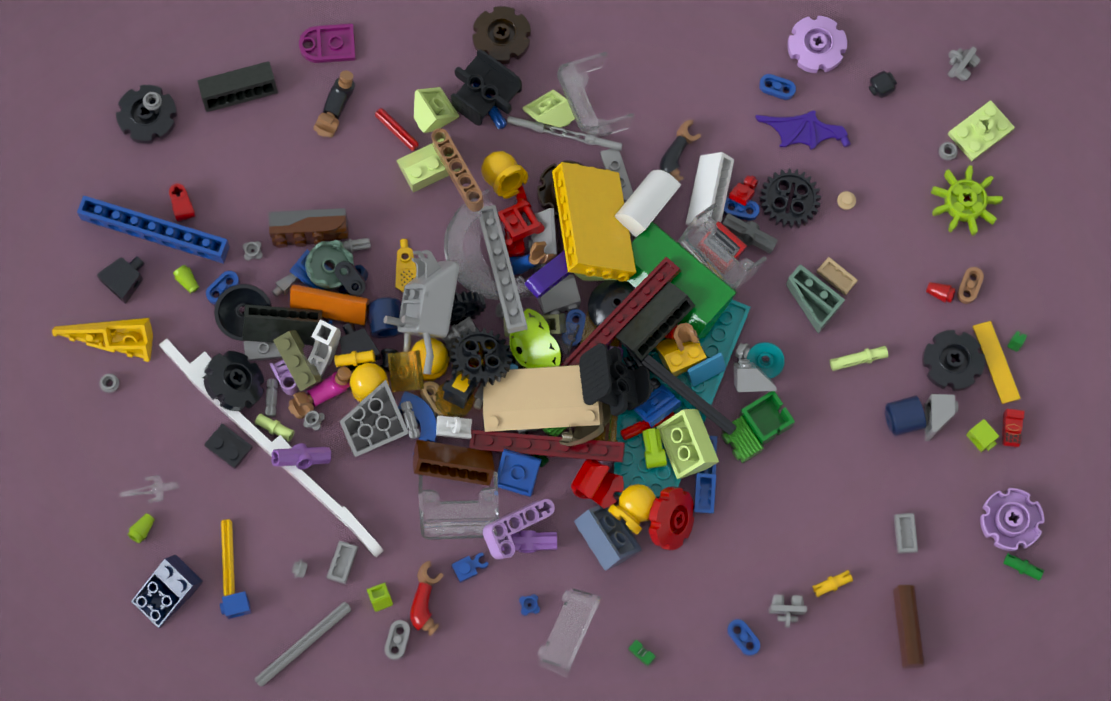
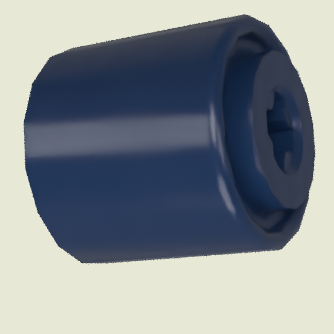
M384 297L368 304L367 310L372 337L390 338L403 334L398 331V326L384 323L385 316L399 318L401 301L399 299Z
M917 395L886 403L884 410L885 419L890 432L894 436L926 428L924 410Z

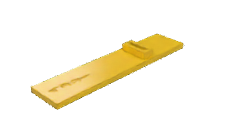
M988 321L973 325L1001 403L1005 404L1021 399L992 322Z

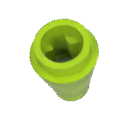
M182 265L173 272L174 279L189 291L190 294L200 288L190 267L187 268L186 265Z
M145 513L144 516L129 528L127 535L133 541L140 544L142 541H145L155 519Z

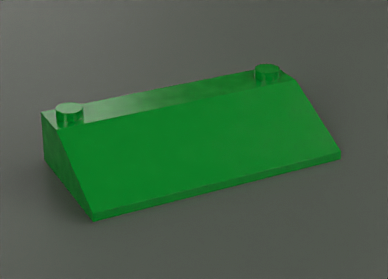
M651 222L646 230L639 234L631 243L636 273L627 281L636 288L665 257L669 258L681 270L671 283L687 294L695 304V307L678 324L688 323L692 325L698 338H705L737 292L654 222Z

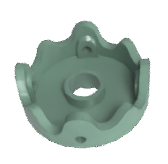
M322 241L312 248L306 258L305 267L307 275L320 288H339L343 284L335 275V267L341 261H349L354 265L353 255L344 248L341 241ZM331 262L334 265V269L331 271L327 270L324 267V263ZM346 268L341 269L342 274H347Z

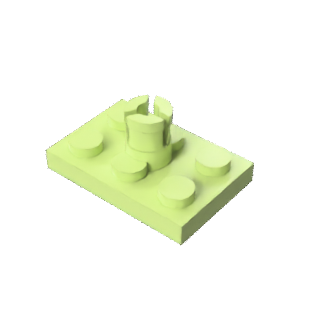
M990 100L950 130L948 135L972 162L1012 132L1015 127Z

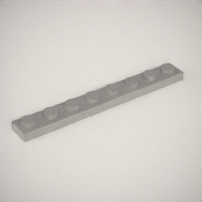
M496 205L483 207L477 212L508 334L527 330V323Z

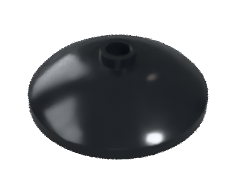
M608 280L599 284L591 293L588 301V313L593 324L598 327L618 307L614 305V301L622 303L635 287L628 281L621 282L618 280Z
M233 285L224 290L216 301L214 309L215 321L219 329L232 339L244 341L242 340L244 312L240 311L241 307H245V305L272 306L265 292L254 285Z

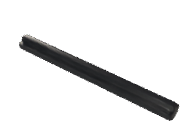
M647 355L641 363L728 435L735 431V424L654 358Z

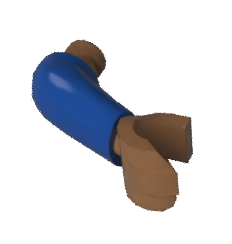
M543 241L535 242L531 247L530 254L523 257L509 258L513 274L520 275L539 264L549 263L557 255L553 253L545 254L544 248L547 244Z

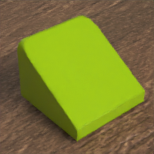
M385 582L367 589L375 612L393 605Z

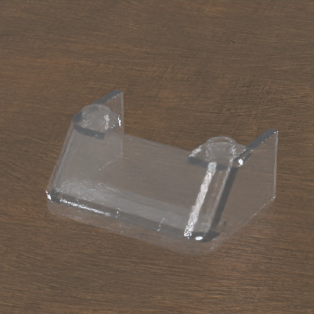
M607 52L562 64L557 71V78L578 127L583 132L598 137L629 129L634 118V114L631 113L608 121L602 118L597 119L584 87L589 81L587 72L602 68L608 55Z
M714 203L695 216L677 242L737 291L756 274L767 258L764 256L755 263L747 258L738 262L714 236L717 232V225L710 217L717 207Z
M494 472V487L482 489L479 492V500L440 501V496L435 490H423V475H419L420 531L423 538L428 540L484 538V527L499 519L497 472ZM494 528L493 532L495 535H497V531Z
M571 588L570 591H565L562 601L565 603L545 646L541 645L537 656L540 657V666L568 678L571 666L594 614L600 606L602 597Z

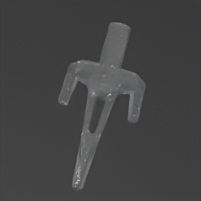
M159 475L145 477V480H155L153 485L122 492L120 496L156 494V498L148 500V503L163 500V491L179 489L178 481L162 484V479ZM152 489L151 491L140 492L141 490Z

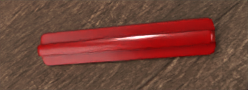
M383 108L376 111L375 116L411 151H414L419 146V143Z
M672 412L653 427L648 422L642 420L622 429L620 434L624 440L630 439L647 429L660 425L675 414Z

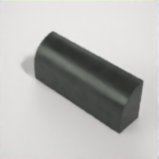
M269 61L197 80L206 112L278 93Z
M668 282L615 337L642 361L695 307V304L687 294L671 282Z
M245 305L242 340L274 343L273 340L288 331L296 330L304 345L314 346L315 339L311 336L319 321L322 320V310Z

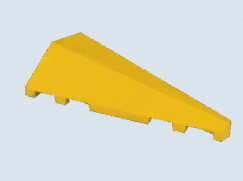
M149 318L55 326L52 329V334L55 337L60 335L69 338L70 341L78 340L85 342L88 346L114 353L118 351L127 354L131 358L133 356L143 358L146 362L151 360L153 332Z

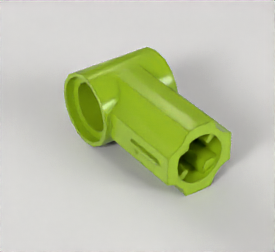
M652 428L643 431L644 455L647 469L667 466L665 450L662 449L659 429Z

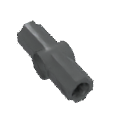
M727 213L722 222L747 246L755 245L771 254L778 239L761 231L760 226L756 222H744Z

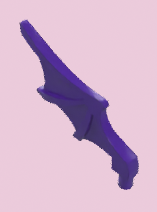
M814 110L794 117L755 116L758 122L772 126L779 133L782 142L779 147L802 143L810 146L812 150L820 142L829 138H836L837 141L841 140L844 147L851 145L848 134L843 126L827 125L820 122Z

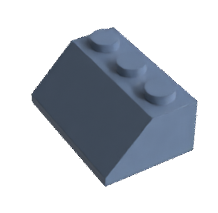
M598 505L588 509L574 523L585 538L589 548L597 557L600 565L606 571L621 564L642 549L623 519L619 521L608 512L610 507L603 509Z

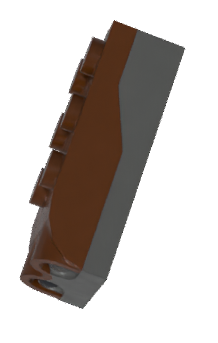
M346 208L269 212V234L272 238L273 246L278 248H285L288 245L304 247L307 244L317 245L322 241L348 239L349 231Z

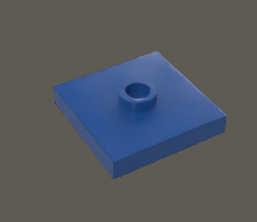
M504 448L494 486L531 497L542 459Z

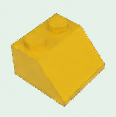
M667 338L661 341L655 347V350L663 366L673 375L678 376L706 360L707 357L700 343H693L691 341L682 343L684 350L680 351L676 341Z

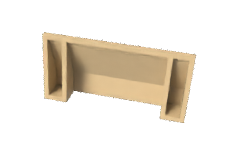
M579 365L510 369L506 377H502L500 382L495 380L493 386L489 382H487L486 387L483 386L485 432L569 427V425L570 427L601 425L604 422L602 402L598 401L593 405L584 403Z

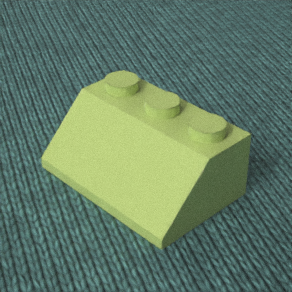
M433 143L396 160L413 193L449 176L433 147Z
M683 409L656 426L660 431V437L677 479L704 471L719 462L698 409Z

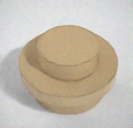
M845 191L839 194L837 203L840 208L850 210L856 204V197L853 193Z

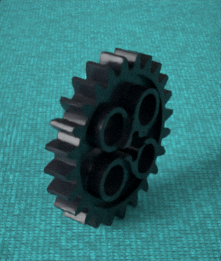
M789 168L787 173L781 169L780 175L774 172L773 178L768 177V183L764 182V189H761L760 192L763 196L759 200L764 202L761 204L762 209L766 208L764 215L770 214L769 221L776 219L775 225L782 222L783 228L786 224H789L790 229H792L793 224H796L799 228L801 222L806 225L808 219L813 220V214L816 215L818 212L816 208L820 207L821 203L817 201H820L821 196L817 195L820 189H814L817 183H810L811 176L805 178V172L798 175V169H796L795 173H792ZM795 184L789 213H786L791 185ZM784 185L787 187V190H781L779 186ZM802 189L806 194L801 195L797 190ZM780 202L784 207L779 208L775 203ZM793 207H800L802 211L796 212Z
M463 291L461 294L456 292L450 325H457L468 317L476 319L475 316L481 315V312H484L486 308L484 296L478 294V292L472 293V291L468 293Z
M477 327L475 332L468 329L467 334L461 332L460 337L456 336L455 342H452L449 362L452 363V369H457L455 375L462 374L461 380L469 379V385L472 381H475L477 387L479 382H482L484 387H486L487 382L493 386L495 380L500 382L501 378H505L510 370L513 360L511 359L512 352L509 351L510 345H504L506 339L499 340L500 334L494 336L493 330L486 333V328H483L482 332H479ZM481 359H483L482 367L484 372L481 370Z

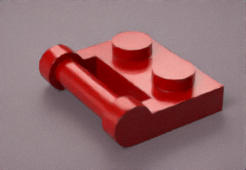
M522 201L498 212V216L513 242L534 233L540 234L545 229L542 222L538 221L531 210L532 206L529 201ZM520 212L526 214L531 225L527 226Z

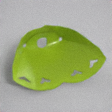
M527 308L523 311L527 330L510 333L512 355L526 368L560 366V348L557 341L550 335L547 321L538 312ZM516 347L522 348L521 354L517 353Z

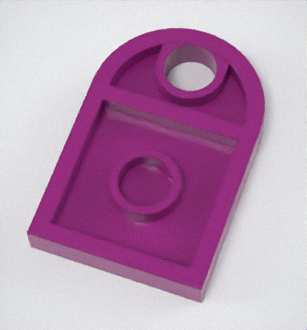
M353 24L313 26L306 29L299 39V48L302 56L313 63L356 60ZM306 42L313 43V46L309 49L303 47Z

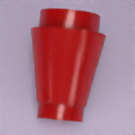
M929 282L926 293L944 303H951L956 289L952 288V285Z

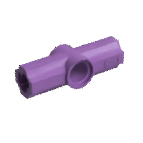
M303 443L294 445L289 449H274L271 453L272 464L277 467L296 465L297 469L303 470L313 464H329L331 461V450L329 447L307 448L306 444Z
M524 530L510 535L515 545V551L521 553H533L537 550H557V532L536 533V531Z

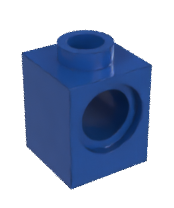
M245 591L222 597L223 603H220L222 615L225 614L228 619L252 614L248 595Z

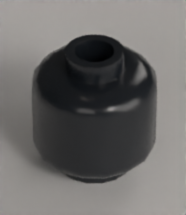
M881 71L870 79L871 86L868 88L873 96L878 95L880 98H884L895 91L897 82L891 72Z

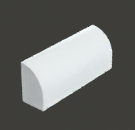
M719 152L700 156L686 225L697 229L711 230L718 221H722L734 159L725 153Z
M653 170L614 217L637 237L646 230L681 184L669 173L662 170Z

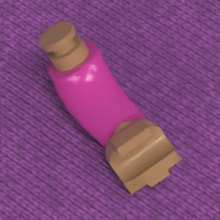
M340 367L333 375L309 389L307 394L306 392L294 393V398L289 401L288 407L291 414H294L298 419L304 418L309 411L314 410L313 406L316 407L346 392L350 387L351 370L347 367Z

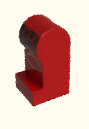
M1006 409L1004 411L1003 446H1020L1025 411Z

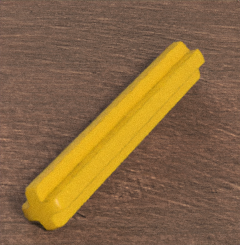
M225 519L221 521L224 596L235 594L232 521Z

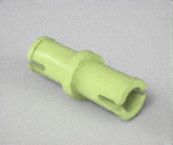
M261 413L255 420V425L268 430L271 435H281L288 442L294 436V430L280 424V421H274Z

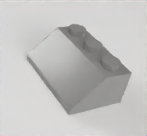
M549 208L535 214L545 229L540 234L534 233L531 235L532 240H528L529 251H531V247L535 242L545 241L547 245L544 248V253L557 255L554 208ZM539 264L536 267L532 268L534 270V273H536L546 264Z

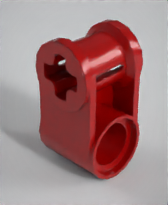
M179 183L173 184L169 189V195L177 222L196 217L185 187Z

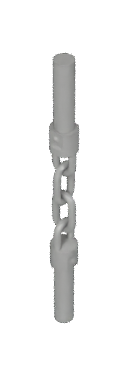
M508 116L507 119L509 124L530 128L536 132L551 133L560 137L576 139L585 144H596L622 150L623 143L598 138L596 135L577 133L556 126H548L538 121L532 122ZM555 129L563 131L562 134L555 133ZM580 135L585 136V140L580 139Z

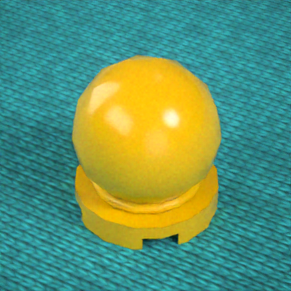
M504 151L492 152L485 157L481 165L484 180L493 187L494 192L498 196H502L504 199L518 194V188L522 183L525 185L527 183V171L517 164L512 155Z
M424 338L416 342L410 352L413 372L418 378L425 381H434L440 378L449 367L446 346L435 338H430L434 355L431 375L423 374L427 354Z
M364 363L353 371L350 377V387L353 397L358 402L365 399L385 380L389 385L387 374L383 368L377 364Z
M630 485L622 491L619 497V505L615 506L612 504L608 512L619 521L621 519L625 520L627 528L638 534L642 530L639 526L640 523L649 520L650 510L656 496L651 488L645 485Z

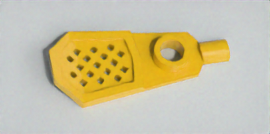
M407 239L400 240L401 248L397 250L395 287L401 292H404V287L412 278L416 277V264L412 261L414 255L412 249L408 247ZM407 254L409 257L404 260L402 255Z

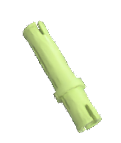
M885 345L874 349L867 348L859 353L830 359V366L832 371L862 363L870 364L872 361L888 358V350Z

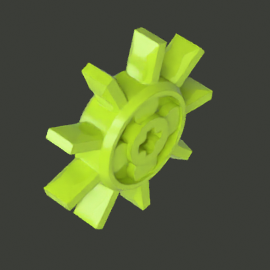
M968 166L965 172V179L957 181L949 169L946 170L944 177L951 186L948 190L933 186L931 194L945 198V204L936 207L932 211L933 216L948 212L953 217L948 227L949 232H952L957 227L958 221L968 222L969 231L972 236L978 232V226L975 221L977 218L982 217L993 225L997 218L986 210L987 204H1001L1003 196H987L985 188L990 186L994 178L992 176L985 178L979 184L972 180L973 166Z

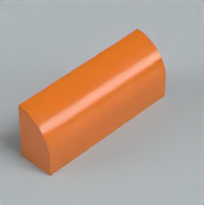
M293 284L290 289V308L322 310V317L360 325H365L368 298Z

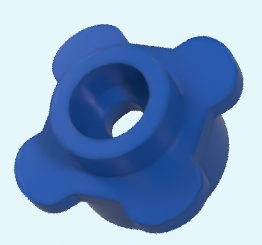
M532 594L531 596L520 597L519 603L522 606V615L527 616L529 613H539L540 607L537 604V595Z

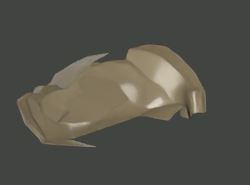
M602 402L604 422L601 425L576 426L574 433H572L569 425V432L562 433V440L559 443L561 445L573 446L599 436L611 420L610 405Z

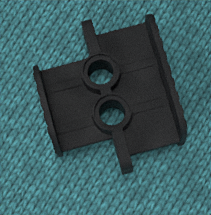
M481 49L476 52L477 56L465 70L460 67L454 70L455 76L465 84L456 94L453 93L451 95V103L455 110L478 126L482 124V119L494 106L509 114L512 110L509 104L510 100L517 92L520 93L522 91V81L519 76ZM473 83H479V84H480V86H478V87H473V86H471V85H472ZM490 93L495 95L493 98L486 97Z
M599 343L580 357V378L585 404L593 405L598 401L609 404L611 414L619 416L626 410H633L649 399L652 390L648 368L640 366L635 370L628 369L622 362L620 348L613 347L607 351V346Z

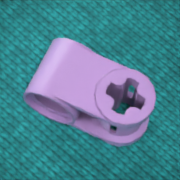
M284 360L275 364L270 363L283 392L287 395L297 393L299 388ZM288 381L294 382L291 387H286L285 384Z

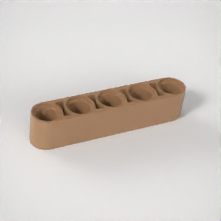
M441 128L434 130L431 136L433 147L468 209L473 212L480 211L484 206V201L479 186L448 132ZM465 183H469V184H470L469 186H466V187H465V186H462V185L465 184ZM474 198L479 199V200H477V201H475V202H472V201H471V200L474 199Z

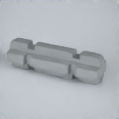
M268 379L265 414L266 416L273 417L276 415L275 406H277L276 389L278 388L277 379Z
M410 401L401 403V408L404 412L403 415L407 429H409L410 439H417L420 437L419 429H417L418 426L414 412L412 411V404Z

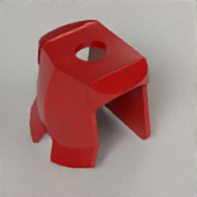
M586 460L574 478L571 489L577 497L592 499L605 509L617 502L613 496L615 492L622 493L624 489L623 476L609 473V466L602 465L596 460Z

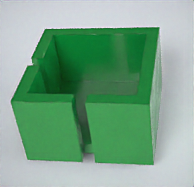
M770 391L741 409L739 414L740 417H744L762 446L773 440L776 435L779 436L792 428L795 423L786 407L782 409L781 413L778 412L781 410L783 403L775 391Z

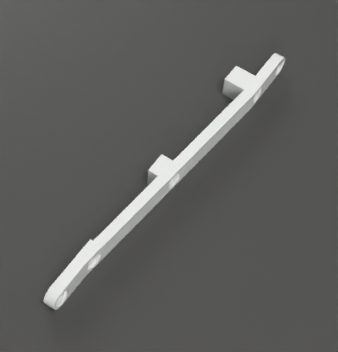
M167 338L159 344L162 350L195 387L271 457L274 449L292 448L281 435L271 442L239 411L227 410L220 406L218 399L212 400L203 382L208 376L204 373L205 367L211 361L210 356L206 352H203L193 362L189 363ZM296 465L282 466L344 523L375 557L384 551L345 506L341 507L306 473L297 469Z

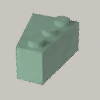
M801 264L787 280L786 286L819 334L842 307L845 299Z

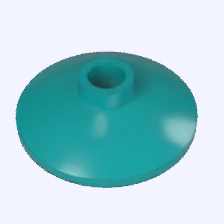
M758 343L748 352L747 359L758 366L770 379L779 375L784 368V354L773 343ZM763 356H768V357H769V360H768V361H764V360L762 359V357H763Z

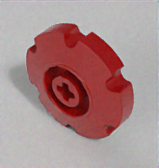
M670 486L660 492L659 499L655 498L649 514V520L651 521L649 534L653 543L661 546L662 549L676 550L683 545L684 538H688L694 524L692 514L694 502L689 492L683 491L682 488Z

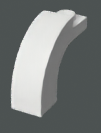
M323 320L319 321L311 336L315 339V343L308 358V361L316 366L321 378L327 366L333 360L341 336L340 329Z

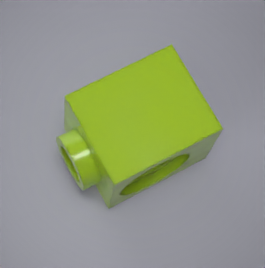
M985 419L980 421L966 434L980 452L985 449L991 450L997 444L995 441L999 437Z

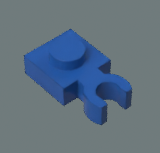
M484 553L477 554L474 560L467 556L451 564L460 583L478 575L477 568L484 569L488 567V562L484 564L479 563V559L484 557Z

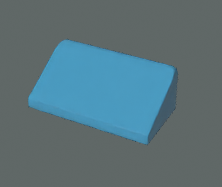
M718 353L687 370L686 376L692 386H696L726 370L722 353Z

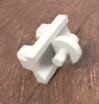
M438 415L436 436L471 439L472 419Z

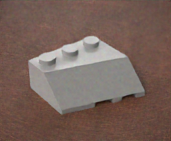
M386 380L340 420L345 437L355 457L409 434Z

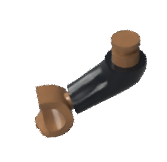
M344 70L340 73V77L335 80L326 99L323 113L318 116L313 130L318 132V135L332 138L339 126L338 119L355 88L352 72Z
M687 120L677 130V138L669 146L659 165L660 170L669 173L678 182L684 179L683 176L679 175L681 172L678 169L680 167L679 158L687 144H691L701 137L700 133L695 136H691L688 133L687 128L693 125V120Z

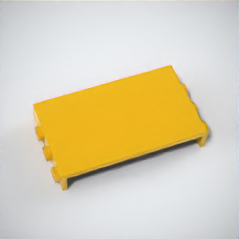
M561 162L552 171L568 272L584 274L588 277L597 276L603 279H616L621 282L629 280L636 273L630 233L614 217L624 205L619 172Z

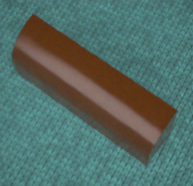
M416 440L413 455L414 474L490 486L495 472L491 451Z
M898 585L893 590L902 668L923 667L925 664L915 586Z

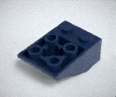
M173 555L162 561L131 602L154 625L160 628L195 593L203 583V580L177 555Z

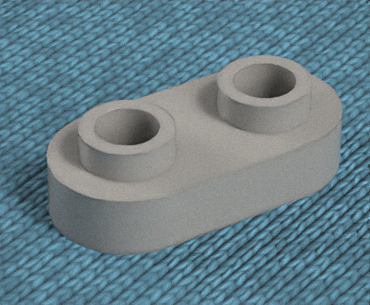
M403 620L395 621L389 630L385 653L391 660L401 659L406 650L410 627ZM403 628L404 633L397 634V629ZM397 647L399 649L398 653L393 654L391 652L392 648Z

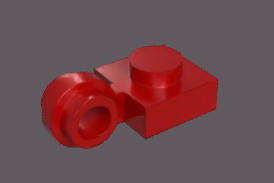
M748 175L743 184L738 183L730 192L729 198L746 206L754 196V189L758 184L756 177Z

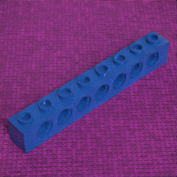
M84 195L77 210V214L82 221L223 264L230 248L228 240Z

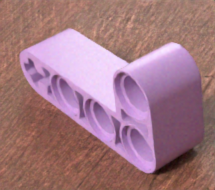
M550 499L535 501L487 524L483 529V536L491 555L498 560L512 557L515 553V545L510 535L551 516L555 510L554 503ZM510 520L512 521V524H513L512 528H511V526H510V524H509V521H510ZM494 528L497 531V535H495L493 532ZM502 546H503V548H504V550H505V551H504V554H503L502 551H501V547H502Z

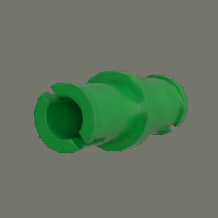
M1007 553L1003 562L1004 565L1018 570L1019 574L1022 575L1024 573L1037 581H1040L1044 573V569L1028 563V560H1022L1010 553Z

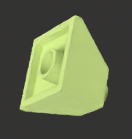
M441 87L417 89L415 91L414 119L423 133L433 132L459 118V114Z
M555 90L549 91L522 107L523 111L536 121L560 128L569 125L571 121L576 119L569 101Z

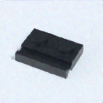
M222 423L204 444L207 449L234 469L237 468L250 449L253 448L252 445Z

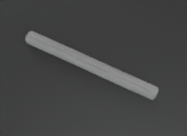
M346 602L339 605L255 677L257 684L260 687L264 686L351 611V607Z

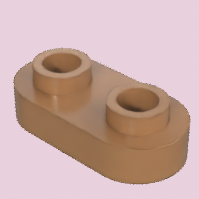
M971 267L966 270L957 292V297L962 303L970 304L976 299L984 279L981 269ZM970 276H974L976 280H971ZM967 292L969 297H965L963 293Z

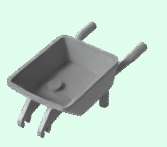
M417 250L413 251V254L418 255V259L412 258V261L416 263V277L404 287L399 318L385 316L384 323L398 326V331L404 333V349L400 373L407 374L411 335L424 338L427 354L423 374L431 375L434 355L430 338H445L448 334L459 264L452 261L437 262L431 251L423 250L421 252Z

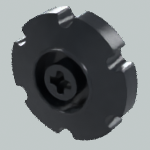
M141 85L139 91L130 89L122 96L118 103L121 111L116 112L117 123L124 135L131 134V140L134 142L151 144L153 139L157 137L162 140L175 127V122L172 118L177 116L176 105L169 94L163 95L162 88ZM156 92L161 96L162 104L157 110L145 108L143 98L147 93ZM151 100L150 104H154L156 100Z
M955 330L940 332L933 337L932 341L934 344L928 343L924 349L922 364L923 367H927L930 370L927 377L941 389L951 386L952 391L965 390L975 383L974 377L979 378L983 373L985 355L978 352L981 345L973 336L966 332H963L961 335H957Z
M227 351L223 356L220 353L217 354L206 365L204 373L208 376L203 380L205 389L212 400L218 399L220 401L221 407L230 411H241L245 406L248 409L251 408L262 397L264 389L260 387L264 383L262 371L255 362L250 363L248 361L247 355L236 351Z

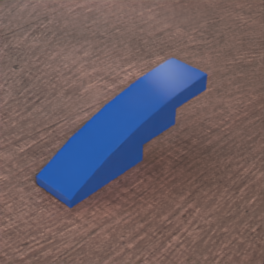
M709 436L715 453H717L718 436ZM716 464L695 474L694 512L714 514Z

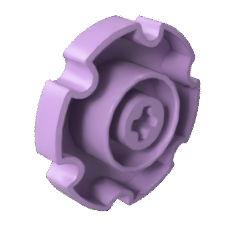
M817 16L816 20H812L810 17L803 18L792 28L794 35H790L788 38L787 48L791 59H797V66L804 71L817 73L818 69H823L824 72H829L841 63L843 59L841 54L846 52L847 38L845 32L837 30V22L828 17Z
M1009 488L1006 494H1003L1001 491L995 492L984 503L982 508L986 511V514L980 516V525L986 538H994V546L1006 551H1016L1018 545L1026 549L1040 537L1042 531L1038 528V525L1044 523L1043 510L1038 501H1030L1031 495L1028 492L1017 488ZM1009 517H1011V519L1015 518L1016 521H1009Z

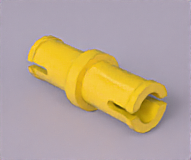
M373 350L364 352L352 351L350 354L335 355L334 357L336 367L358 366L361 363L375 362Z
M846 570L834 577H827V580L813 585L812 588L818 598L827 592L837 591L838 587L853 582V578L849 570Z

